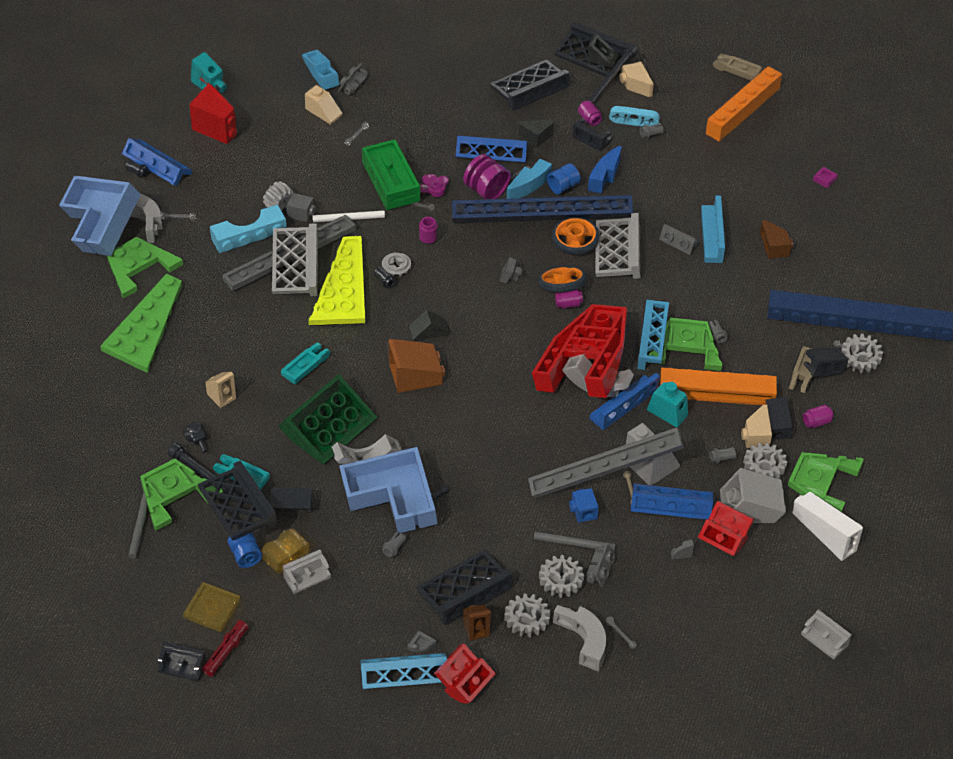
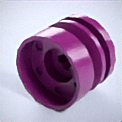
M486 154L474 158L463 176L464 184L473 191H476L485 200L499 198L505 192L511 179L509 170L497 164L494 159H491Z

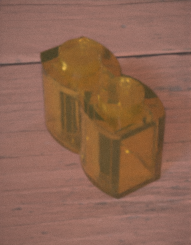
M295 529L284 531L279 535L278 539L264 545L262 559L276 573H282L283 565L300 559L309 553V543Z

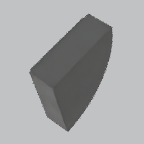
M693 540L682 542L683 545L677 549L674 547L671 551V558L692 557Z
M418 631L407 645V649L413 652H425L432 649L437 644V640Z

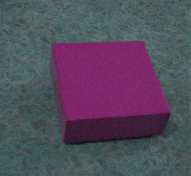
M823 167L814 175L813 181L828 189L837 180L838 174Z

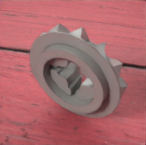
M391 253L382 260V268L388 274L393 276L398 274L401 277L403 273L407 274L408 270L411 269V260L405 254Z

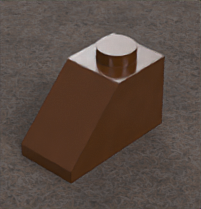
M762 220L760 235L768 259L789 257L790 249H793V240L789 238L788 232L767 220Z
M484 604L479 606L472 605L463 609V622L469 641L490 637L491 613Z

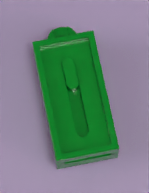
M395 139L362 148V163L386 210L420 201V185Z

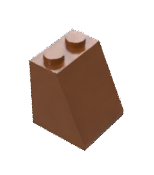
M397 339L388 340L389 366L398 393L442 385V377L445 376L444 366L439 363L440 354L439 351H435L433 344Z

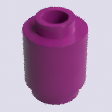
M584 101L579 105L578 113L582 118L586 119L587 124L596 126L601 122V112L591 101Z
M424 217L419 223V239L423 243L429 244L437 240V222L432 217Z
M578 289L570 292L555 293L557 308L579 307L580 303L583 302L582 292H578Z
M825 404L803 413V421L807 428H816L831 423L833 418L832 409Z

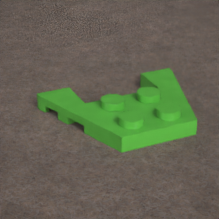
M138 237L114 249L111 256L107 255V260L123 298L138 291L137 285L130 277L159 262L169 272L183 265L181 258Z
M669 318L665 329L661 364H665L666 350L705 354L704 369L721 371L722 362L719 360L718 350L714 346V339L708 322ZM653 349L649 356L658 357V353Z
M802 452L789 479L788 486L803 496L811 492L842 513L845 502L826 494L837 470L858 476L864 459L856 457V460L847 459L846 456L831 458L825 454Z
M176 459L140 476L154 529L157 531L172 523V518L163 506L194 490H197L204 498L198 488V484L207 479L200 478L195 474V471ZM214 486L205 488L206 491L211 492L216 490Z

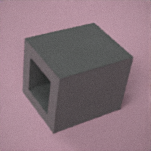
M292 193L287 203V217L308 222L316 209L315 205H313V197Z

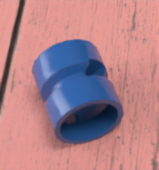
M568 163L559 170L549 173L547 175V182L555 194H561L568 188L580 183V174L573 164Z
M249 533L234 541L230 537L228 538V545L232 553H234L239 567L249 568L256 565L262 559V552L256 544L253 533Z

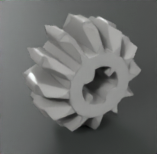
M281 181L275 182L273 186L270 185V188L266 190V194L263 196V203L266 207L278 205L282 211L283 208L287 207L293 191L287 184Z

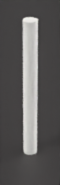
M384 211L313 215V223L330 222L345 214L351 220L385 218Z

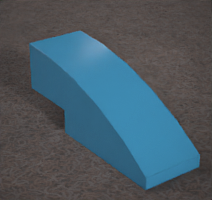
M314 50L302 54L309 71L322 89L326 90L339 85L337 72L331 68L330 61L321 52Z
M539 159L532 169L524 167L507 187V199L522 198L547 182V175L552 172V164Z

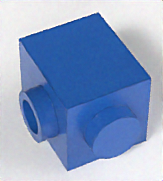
M592 488L572 492V500L569 501V507L571 512L575 513L577 522L597 519L598 504Z

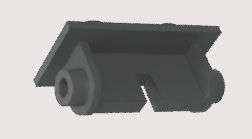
M362 63L357 67L353 66L348 73L349 76L342 78L339 83L341 87L338 92L343 89L347 95L353 94L359 87V84L367 78L368 72L360 68Z
M664 224L659 240L691 255L693 247L696 248L698 245L696 238Z
M606 543L605 547L599 546L595 550L591 562L597 565H590L586 573L587 582H599L601 588H603L606 579H608L611 564L615 560V554L609 543Z

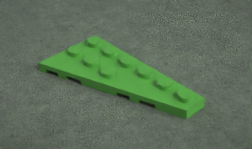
M166 274L101 345V351L148 373L156 348L159 346L167 326L168 317L171 316L172 307L182 288V281Z

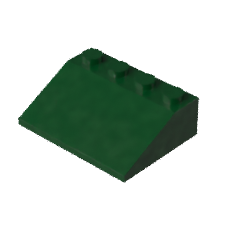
M338 374L289 415L278 427L294 444L321 464H325L335 455L332 449L333 445L337 442L346 445L373 422L377 416L342 376Z

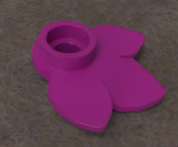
M426 174L422 177L423 183L419 184L420 193L430 192L434 197L442 196L445 193L449 180L446 176L437 177L434 174Z

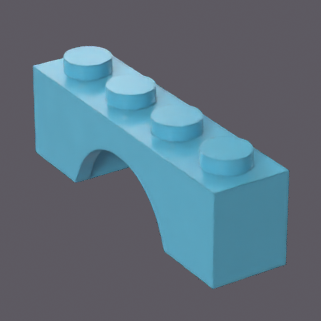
M274 205L262 209L259 219L247 226H236L228 221L210 226L211 239L218 252L222 253L273 236V228H286V218L279 206Z

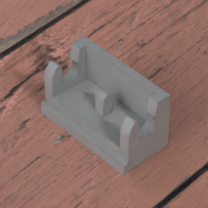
M321 550L283 565L284 578L294 594L331 578L328 570L329 565Z
M817 610L805 623L806 627L801 633L803 637L833 660L848 647L851 638L849 632L820 610Z

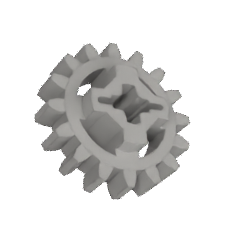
M854 334L852 339L848 337L846 342L843 343L841 350L849 359L846 367L852 366V371L859 369L860 373L863 372V369H866L868 373L871 368L876 369L882 360L883 352L880 351L882 346L876 345V339L870 340V335L867 338H864L863 334L860 337Z
M758 443L757 448L752 445L751 449L746 451L743 461L745 463L744 469L777 479L780 478V474L784 475L787 461H785L786 455H782V449L776 450V445L769 447L768 443L765 446Z
M561 555L560 559L553 556L552 561L546 559L545 565H541V571H539L540 585L544 586L545 592L551 590V596L559 593V598H562V595L566 593L570 597L571 591L577 593L578 588L582 587V581L584 580L583 568L578 567V561L571 562L572 557L566 560L563 555Z
M526 594L523 595V598L517 595L515 601L510 600L509 606L505 608L507 627H512L513 633L519 631L521 637L524 633H527L528 637H531L533 632L539 635V629L545 631L546 625H549L550 610H547L548 604H542V598L535 600V595H532L531 598H528Z

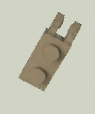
M719 54L718 59L713 63L715 69L719 71L724 70L751 81L762 72L761 66L726 54Z
M805 346L801 350L789 389L793 390L796 387L797 379L803 380L804 382L801 385L802 393L806 392L808 383L812 379L811 372L804 365L806 361L811 364V359L808 358L806 352L812 348Z

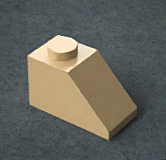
M642 62L622 66L620 81L624 83L626 89L652 97L653 82Z
M316 85L305 93V108L329 124L334 123L342 116L341 110L329 92Z
M221 372L206 381L208 396L220 408L236 399L234 374L232 372Z
M762 405L746 420L745 428H742L741 436L742 440H745L746 448H751L752 445L757 448L758 443H761L762 446L768 443L770 447L772 432L767 405Z

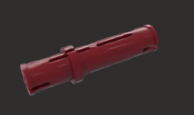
M238 620L232 630L225 634L220 646L202 667V671L206 675L212 677L233 648L240 644L239 640L249 629L244 621Z

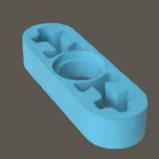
M614 106L610 110L609 118L614 123L643 127V125L658 124L660 115L652 110ZM637 115L639 118L633 119L630 116Z

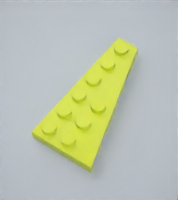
M361 236L342 238L335 261L331 265L330 273H328L318 302L315 304L313 314L309 318V325L365 323Z

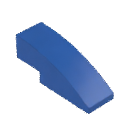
M621 146L611 150L596 164L589 177L588 191L602 194L605 182L613 183L621 160Z

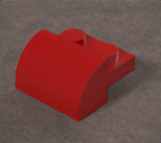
M717 501L709 519H706L698 538L735 556L746 542L747 534L754 522V518L721 501Z
M463 643L458 646L434 674L446 686L444 691L458 702L467 704L474 699L496 673L483 658L478 659Z

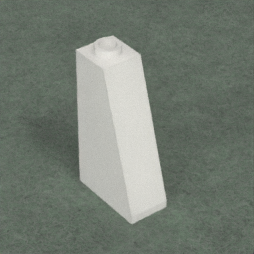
M811 492L796 498L792 513L841 561L857 551L863 529L861 525Z

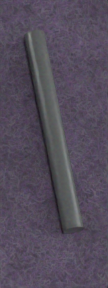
M144 491L128 557L132 559L137 557L148 510Z
M541 532L534 533V540L597 549L599 546L605 547L607 543ZM609 543L612 551L614 552L615 544Z

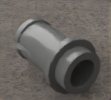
M661 123L650 126L643 125L640 128V134L646 139L653 135L663 134V126H661Z
M714 320L716 326L710 321L708 325L713 334L714 341L717 343L725 342L727 340V332L722 329L718 320Z
M734 447L720 450L714 448L713 451H710L712 463L718 464L720 461L736 459Z
M396 532L390 541L383 545V553L388 557L395 556L398 553L399 547L406 541L405 535Z

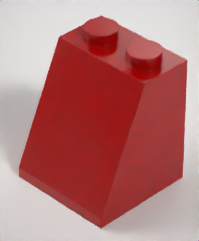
M208 84L189 104L192 130L228 144L237 134L234 108L211 84Z

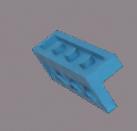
M715 196L714 205L701 206L704 262L723 263L725 251L721 196Z
M646 301L637 369L645 370L646 362L661 364L669 302ZM653 307L664 308V311L657 314ZM658 320L662 326L655 328L651 323ZM656 335L660 340L653 343L649 338ZM654 349L658 353V357L649 356L647 352Z
M446 654L360 660L363 689L440 683L441 681L438 677L434 678L428 672L433 666L442 665L447 660ZM414 667H418L424 672L419 679H412L407 673ZM391 669H397L402 673L397 681H391L386 677ZM366 671H376L381 677L374 683H367Z

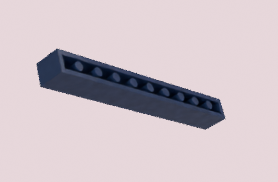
M632 195L453 200L451 205L452 223L563 220L569 217L585 219L630 218L631 213H633Z
M770 290L767 319L953 341V312Z

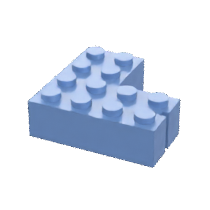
M74 176L59 205L71 218L81 219L71 241L82 252L111 256L141 194L129 182Z
M417 447L339 466L350 511L390 502L399 533L415 530L417 525L423 528L437 524L435 507Z

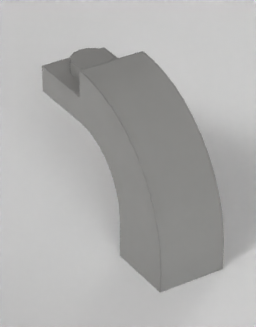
M141 194L130 217L139 218L146 223L147 242L155 243V235H158V229H162L161 213L159 207L151 198Z
M584 354L569 357L562 371L574 384L587 391L584 378L592 363ZM631 370L617 372L614 386L607 397H617L620 390L629 387L634 376Z
M386 434L373 445L362 449H352L338 442L332 446L335 460L342 465L402 451L398 440Z
M557 605L554 611L553 623L577 632L585 642L580 652L579 664L599 671L604 660L606 634L601 622L593 613L581 606L577 612H574L570 608Z

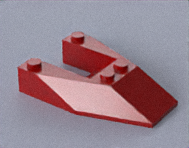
M592 304L552 339L532 372L536 390L554 392L565 375L562 370L569 357L584 354L587 359L595 360L584 378L588 395L607 398L614 386L624 349L627 307Z

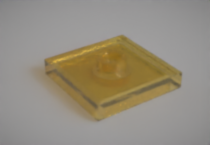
M202 582L184 611L183 618L221 632L239 603L240 596Z

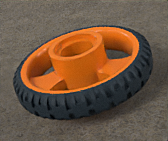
M569 217L555 225L552 232V240L554 245L562 252L580 255L588 253L596 247L599 241V231L590 220L581 217ZM558 235L567 236V244L563 243ZM585 236H593L592 240L584 245Z
M556 267L543 272L539 276V286L546 291L554 293L574 291L586 283L585 272L575 267Z

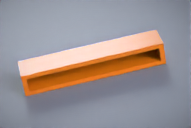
M769 66L708 118L706 134L720 142L780 89L782 73Z
M661 368L659 386L663 382H674L677 385V389L686 393L687 400L766 405L765 399L776 398L777 395L776 376Z

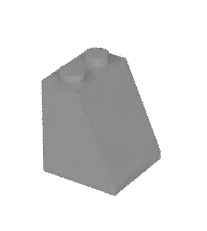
M642 423L627 432L626 445L655 434ZM671 452L629 467L648 485H653L678 469L680 464Z
M740 468L720 489L721 502L754 518L753 523H775L786 512L783 496L784 490L782 489V481L780 479Z

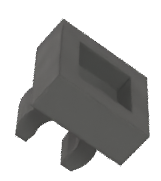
M510 257L501 273V282L506 284L509 279L517 281L518 277L521 276L522 269L515 267V259Z

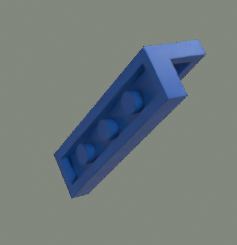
M457 136L456 157L476 158L479 156L476 149L479 146H486L490 150L486 155L490 153L494 155L490 156L491 159L513 162L526 161L527 141ZM460 144L469 145L472 150L467 154H460ZM497 147L504 148L507 151V153H505L502 157H499L493 152V150H495ZM514 149H523L522 158H515L510 152Z
M128 138L122 152L123 155L139 164H145L151 172L173 185H178L182 174L191 175L192 172L190 168L141 139Z
M657 373L649 378L644 375L627 389L620 392L617 397H613L592 412L590 420L602 430L606 429L653 395L659 387L660 376Z
M633 483L631 511L697 519H709L712 513L713 492Z

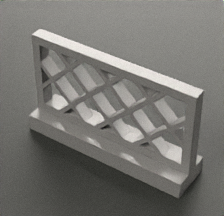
M631 213V218L596 220V227L599 231V241L596 245V277L633 275V279L641 278L639 214ZM628 224V227L624 230L618 228L620 225ZM600 226H609L610 228L604 232L600 229ZM615 230L619 234L613 238L609 234ZM623 236L628 239L624 243L618 241ZM604 238H607L608 240H610L607 244L604 245L600 242ZM615 243L619 247L613 251L609 247ZM624 249L628 253L622 257L618 253ZM604 251L610 253L606 258L600 256ZM613 257L619 259L615 264L609 262ZM622 263L628 265L627 269H620L618 267ZM605 264L610 267L607 270H600Z
M317 223L309 224V227L273 228L272 294L310 293V296H318ZM300 233H306V237L301 242L295 238ZM277 234H286L288 238L281 242L277 239ZM291 240L297 243L292 250L286 246ZM300 247L306 251L301 257L295 254ZM282 248L288 252L283 258L277 254ZM291 255L297 259L292 265L286 262ZM283 263L288 269L281 274L277 268ZM300 263L306 267L301 273L294 269ZM292 271L297 276L292 281H289L285 276ZM282 279L287 283L284 288H276V284ZM299 279L306 283L305 287H297L294 284Z

